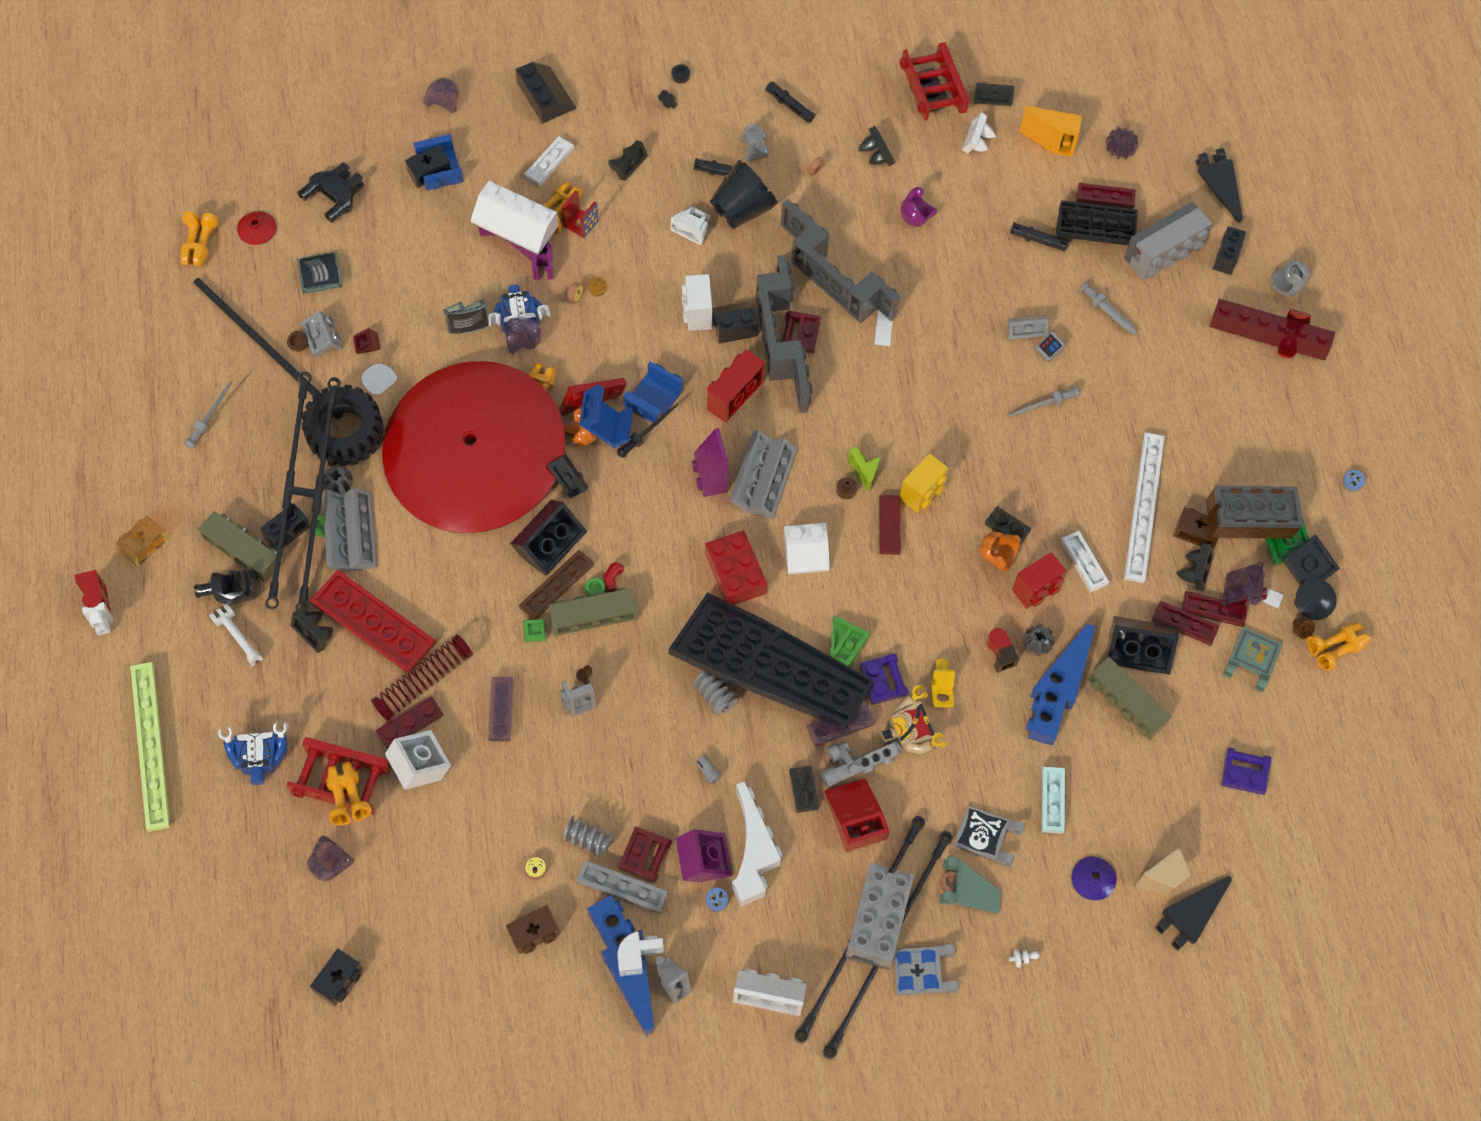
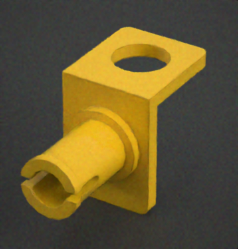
M940 658L935 661L936 670L933 671L931 684L933 707H954L953 685L955 670H948V660ZM945 694L949 697V700L941 702L937 699V696Z

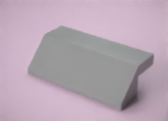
M760 430L753 431L729 501L742 511L773 519L797 448L784 438L771 440Z
M352 488L343 495L335 491L333 493L328 489L323 491L322 504L327 568L348 572L377 567L371 492L358 488Z

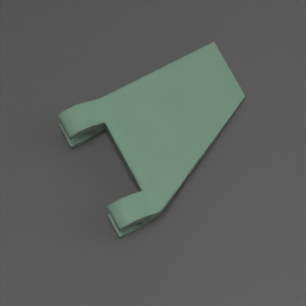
M952 856L943 859V869L956 870L954 893L950 891H944V894L940 893L939 903L959 905L995 914L999 913L1001 897L999 889L962 860Z

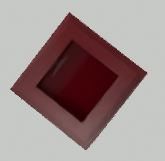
M367 328L353 336L357 354L380 350L379 336L374 330Z

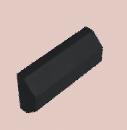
M1061 200L1056 235L1063 238L1128 246L1131 237L1137 234L1138 210Z

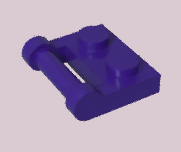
M895 653L862 662L859 665L861 673L873 680L872 688L868 693L872 705L901 698L909 694L908 688L904 686L897 665L898 658ZM889 665L896 690L891 691L883 666Z
M1227 747L1221 786L1265 795L1271 757L1266 755L1260 757L1235 751L1234 748ZM1234 759L1261 765V770L1233 765L1232 761Z

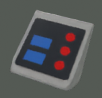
M1051 332L1035 349L1049 362L1063 352L1065 344L1054 332Z

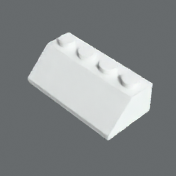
M488 181L478 196L471 217V223L539 255L558 227L557 212L492 181Z

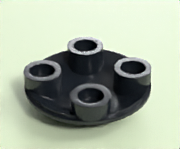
M1317 578L1303 582L1297 589L1294 600L1295 607L1298 608L1302 615L1311 620H1322L1329 617L1337 603L1333 587L1328 582Z

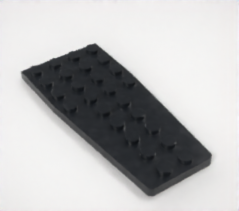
M708 592L668 651V654L728 683L843 729L849 728L873 685L871 678L765 619Z

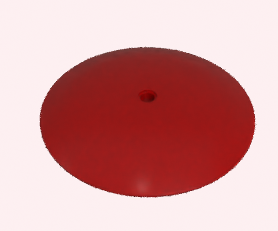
M470 361L458 363L426 376L415 384L399 401L389 418L384 433L382 446L384 472L388 484L399 502L408 512L424 523L450 532H486L506 526L520 519L537 506L547 495L556 480L547 465L550 461L564 455L565 431L562 417L553 398L530 375L517 368L497 362ZM476 440L474 444L467 445L469 441Z

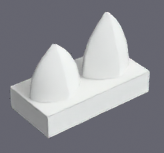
M980 113L971 121L962 147V151L967 154L972 150L980 152L988 150L986 143L980 136L985 138L996 137L992 128L985 122L987 118L985 114Z

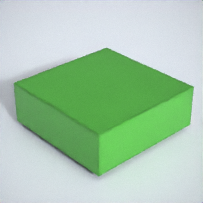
M545 619L523 620L525 643L546 641Z

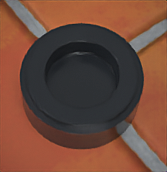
M682 64L674 66L671 71L673 81L680 84L686 83L690 79V69Z

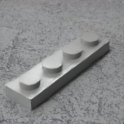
M586 860L576 880L578 884L607 895H612L615 898L658 914L661 913L668 896V891Z

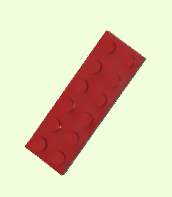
M339 570L310 599V603L407 674L408 671H413V667L417 666L436 644L434 638Z

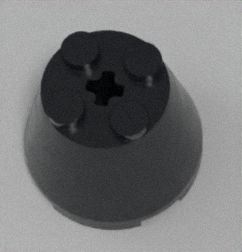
M740 159L732 166L709 201L720 217L723 216L726 219V223L733 230L773 209L778 204L774 194L771 191H767L768 188L762 182V179L745 162L742 163Z

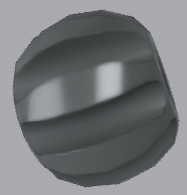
M333 465L329 467L330 470L324 471L325 490L328 489L333 493L335 491L343 495L346 493V490L351 489L353 476L345 466L339 465L335 467Z
M1037 624L1036 628L1034 626L1029 627L1026 630V634L1023 635V644L1026 645L1025 649L1028 652H1034L1035 656H1041L1042 653L1047 654L1054 645V636L1051 635L1052 630L1049 627L1047 629L1043 628V624Z

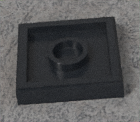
M1313 535L1282 558V561L1299 585L1306 580L1314 578L1325 580L1340 569L1317 535Z

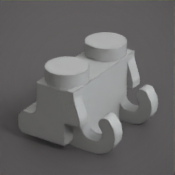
M755 123L749 124L740 135L743 143H747V153L744 157L746 162H750L752 159L766 158L769 152L768 146H764L765 131L761 130Z

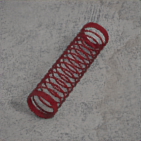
M454 635L452 642L446 641V646L441 645V651L436 649V655L430 654V659L424 658L425 664L419 662V668L414 666V673L408 671V676L402 675L403 681L397 679V685L392 683V690L385 688L386 694L380 692L381 699L377 696L371 699L376 710L386 721H389L395 714L386 704L382 694L400 712V709L394 703L387 690L405 708L406 705L399 698L393 686L404 695L409 703L412 702L402 690L399 682L417 699V696L409 688L404 677L423 695L410 676V673L413 674L425 690L428 691L427 686L419 678L415 668L424 675L431 686H434V684L424 673L421 664L429 670L437 682H439V679L431 671L426 660L445 678L442 671L434 663L432 656L450 674L449 669L440 660L437 651L445 657L453 669H456L451 660L445 655L442 647L450 652L459 665H461V662L450 650L448 643L457 650L464 661L473 656L472 650L460 635Z

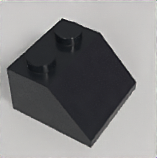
M749 301L712 308V319L719 344L758 336V322L755 310Z

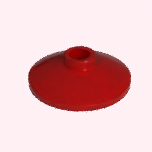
M254 211L244 215L237 225L240 239L250 245H261L270 241L277 230L275 219L263 211Z

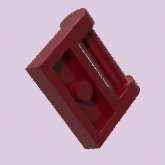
M787 311L783 340L780 342L791 341L794 322L798 321L800 324L796 340L801 341L802 348L805 347L807 353L814 354L821 316Z
M635 826L618 868L644 878L649 882L656 883L658 870L667 848L671 847L672 841ZM654 842L659 847L648 871L643 869Z

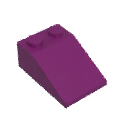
M719 428L711 432L694 452V460H691L692 470L697 472L698 478H696L697 489L702 490L703 497L727 493L728 461Z

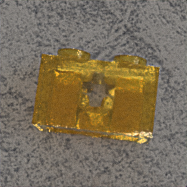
M146 515L143 519L138 520L129 532L120 536L115 544L127 559L139 567L169 538L164 529Z

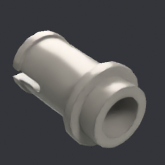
M707 755L702 756L696 761L695 764L705 775L706 782L714 784L721 779L720 770H716Z

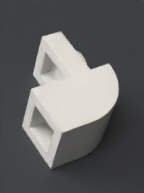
M638 932L628 935L621 942L618 949L620 976L643 974L641 955L664 953L663 939H658L657 936H648L644 940L639 941Z

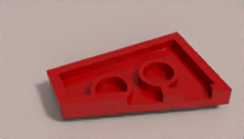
M625 378L569 386L559 408L561 416L580 408L584 392L596 385L604 388L603 402L621 396L627 385Z

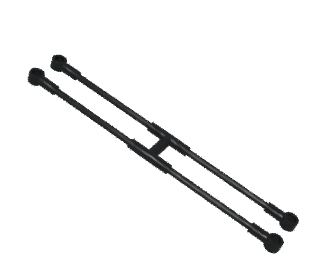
M302 372L298 377V382L300 383L298 392L299 403L289 470H287L283 494V512L273 581L270 584L269 597L265 601V606L269 610H274L279 605V600L277 599L278 577L292 494L313 498L311 511L313 515L303 585L300 589L299 601L295 606V610H298L299 604L305 605L304 613L309 609L307 603L308 581L317 518L322 501L325 480L324 469L333 406L336 402L337 390L341 385L337 377L330 378L327 383L329 389L328 410L315 490L293 486L304 400L306 399L308 384L312 379L309 372ZM301 376H307L308 381H303ZM335 381L337 387L331 386L330 382ZM274 600L276 602V605L274 607H271L268 604V601Z
M921 816L913 818L911 828L904 839L905 843L893 862L889 873L894 874L909 845L913 843L918 832L924 828L925 820ZM920 821L922 823V826L918 827L914 824V822ZM941 832L938 839L939 842L932 853L933 857L907 903L903 922L937 859H940L946 846L950 845L953 839L950 832ZM942 836L949 837V841H943ZM847 948L813 1010L808 1014L801 1028L796 1030L794 1037L798 1043H805L807 1041L808 1032L816 1019L815 1016L847 960L845 958ZM872 967L839 1030H836L830 1043L824 1047L823 1056L826 1059L831 1060L835 1058L837 1048L844 1036V1031L879 967ZM799 1032L805 1033L806 1037L804 1039H799L797 1034ZM826 1049H833L834 1054L827 1055Z

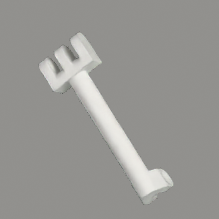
M224 604L223 607L227 612L223 613L218 608L216 612L219 614V617L216 618L213 613L209 614V617L217 628L222 624L225 625L247 654V660L253 667L256 665L255 661L258 660L260 662L263 658L258 651L252 648L232 622L231 618L236 615L228 604Z

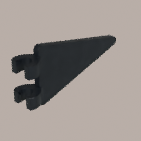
M1224 148L1216 149V154L1213 155L1215 161L1213 164H1209L1206 152L1199 154V159L1195 161L1198 167L1197 173L1236 221L1241 222L1243 215L1233 161L1226 158Z
M1227 876L1165 908L1162 911L1165 918L1158 923L1155 929L1162 934L1172 924L1181 933L1171 944L1177 951L1187 941L1195 944L1230 885L1232 878Z

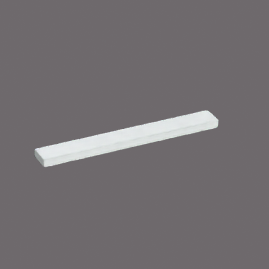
M1144 432L1124 580L1144 583L1146 580L1165 437L1162 435Z

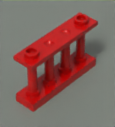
M946 42L938 44L935 54L910 58L907 49L903 50L902 58L899 60L900 68L904 69L917 102L918 113L922 114L924 121L928 120L930 110L953 105L957 107L959 114L967 113L970 100ZM935 61L940 65V69L916 73L914 65ZM942 76L943 78L945 77L947 82L922 88L919 80ZM948 91L951 92L953 97L928 102L925 95Z
M305 737L302 746L308 756L297 783L288 781L286 786L291 795L304 798L306 796L336 805L334 794L327 792L328 767L335 766L340 761L344 763L350 762L356 772L361 767L370 771L360 801L369 803L378 776L382 773L389 775L391 764L385 758ZM323 756L329 761L319 788L315 789L306 786L316 758ZM345 789V790H344V797H345L346 807L349 808V809H351L350 799L347 798V797H348V793H347V790ZM370 804V806H371V813H370V814H371V815H374V813H375L374 807H373L372 804Z

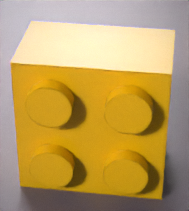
M929 453L903 480L900 500L917 514L922 509L926 510L931 505L932 499L936 495L940 496L946 487L944 485L948 480L947 473L949 468Z

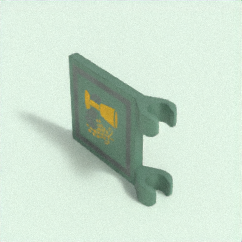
M1242 627L1223 675L1231 678L1237 666L1260 675L1255 689L1263 692L1268 684L1282 643Z

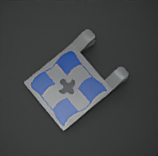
M949 944L937 947L895 949L894 965L897 996L957 993L959 989L958 981L942 982L940 957H953L955 955V946Z

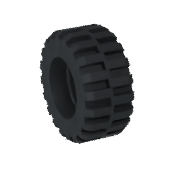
M345 384L344 387H339L337 390L332 417L337 413H352L359 416L362 422L358 430L348 437L334 438L329 436L326 459L330 465H336V463L342 466H347V463L356 465L360 459L365 461L369 458L368 454L370 452L372 454L375 453L377 450L376 444H381V435L384 433L383 420L376 401L372 399L368 392L364 393L363 389L359 387L353 389L352 385ZM327 387L322 389L323 393H316L312 396L313 401L307 402L305 406L307 411L302 413L303 422L301 425L310 450L313 454H317L319 459H321L328 410L329 390Z

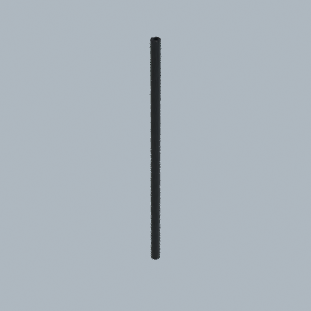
M196 278L193 283L298 382L300 373L200 278ZM301 376L303 381H308L304 376ZM311 383L308 384L307 391L312 396L316 393L321 394ZM337 413L334 417L339 420L343 413Z

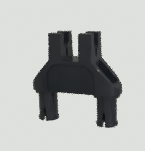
M343 162L332 171L314 173L309 177V183L298 190L297 194L303 201H306L317 191L334 202L335 205L324 213L326 219L333 223L343 213L352 211L353 196L364 187V183L361 181L363 178L358 173L351 176V173L348 171L350 169L349 166Z

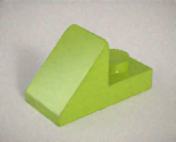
M854 447L849 449L848 461L866 491H870L881 457L867 462L864 453L859 452L858 448Z

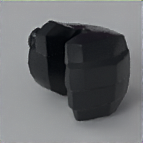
M230 570L228 575L213 572L211 574V582L196 584L194 590L198 589V591H195L197 598L214 595L215 600L219 603L239 604L256 599L261 587L257 574L252 570H243L241 572L243 588L240 586V571Z

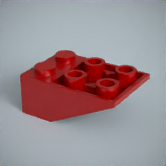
M866 778L824 791L845 852L888 839L890 830L883 811Z

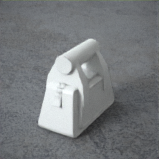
M690 206L686 211H681L671 218L670 230L698 245H702L708 229L707 222L710 221L711 215Z

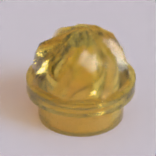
M594 276L588 282V290L594 296H601L607 290V282L601 276Z

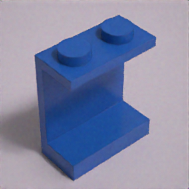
M451 134L413 143L416 155L440 145L450 161L451 170L423 176L426 191L464 182L462 169L459 167L454 151Z
M649 362L648 373L633 393L627 391L623 396V406L625 408H633L634 413L653 423L668 411L684 390V380L679 375L666 371L660 364Z
M596 385L584 392L579 425L613 448H617L629 441L633 408L628 407L621 412H617L602 401L604 388Z

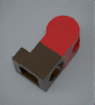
M994 628L989 633L987 646L994 652L997 658L994 667L996 672L999 673L1017 666L1019 657L1005 630Z

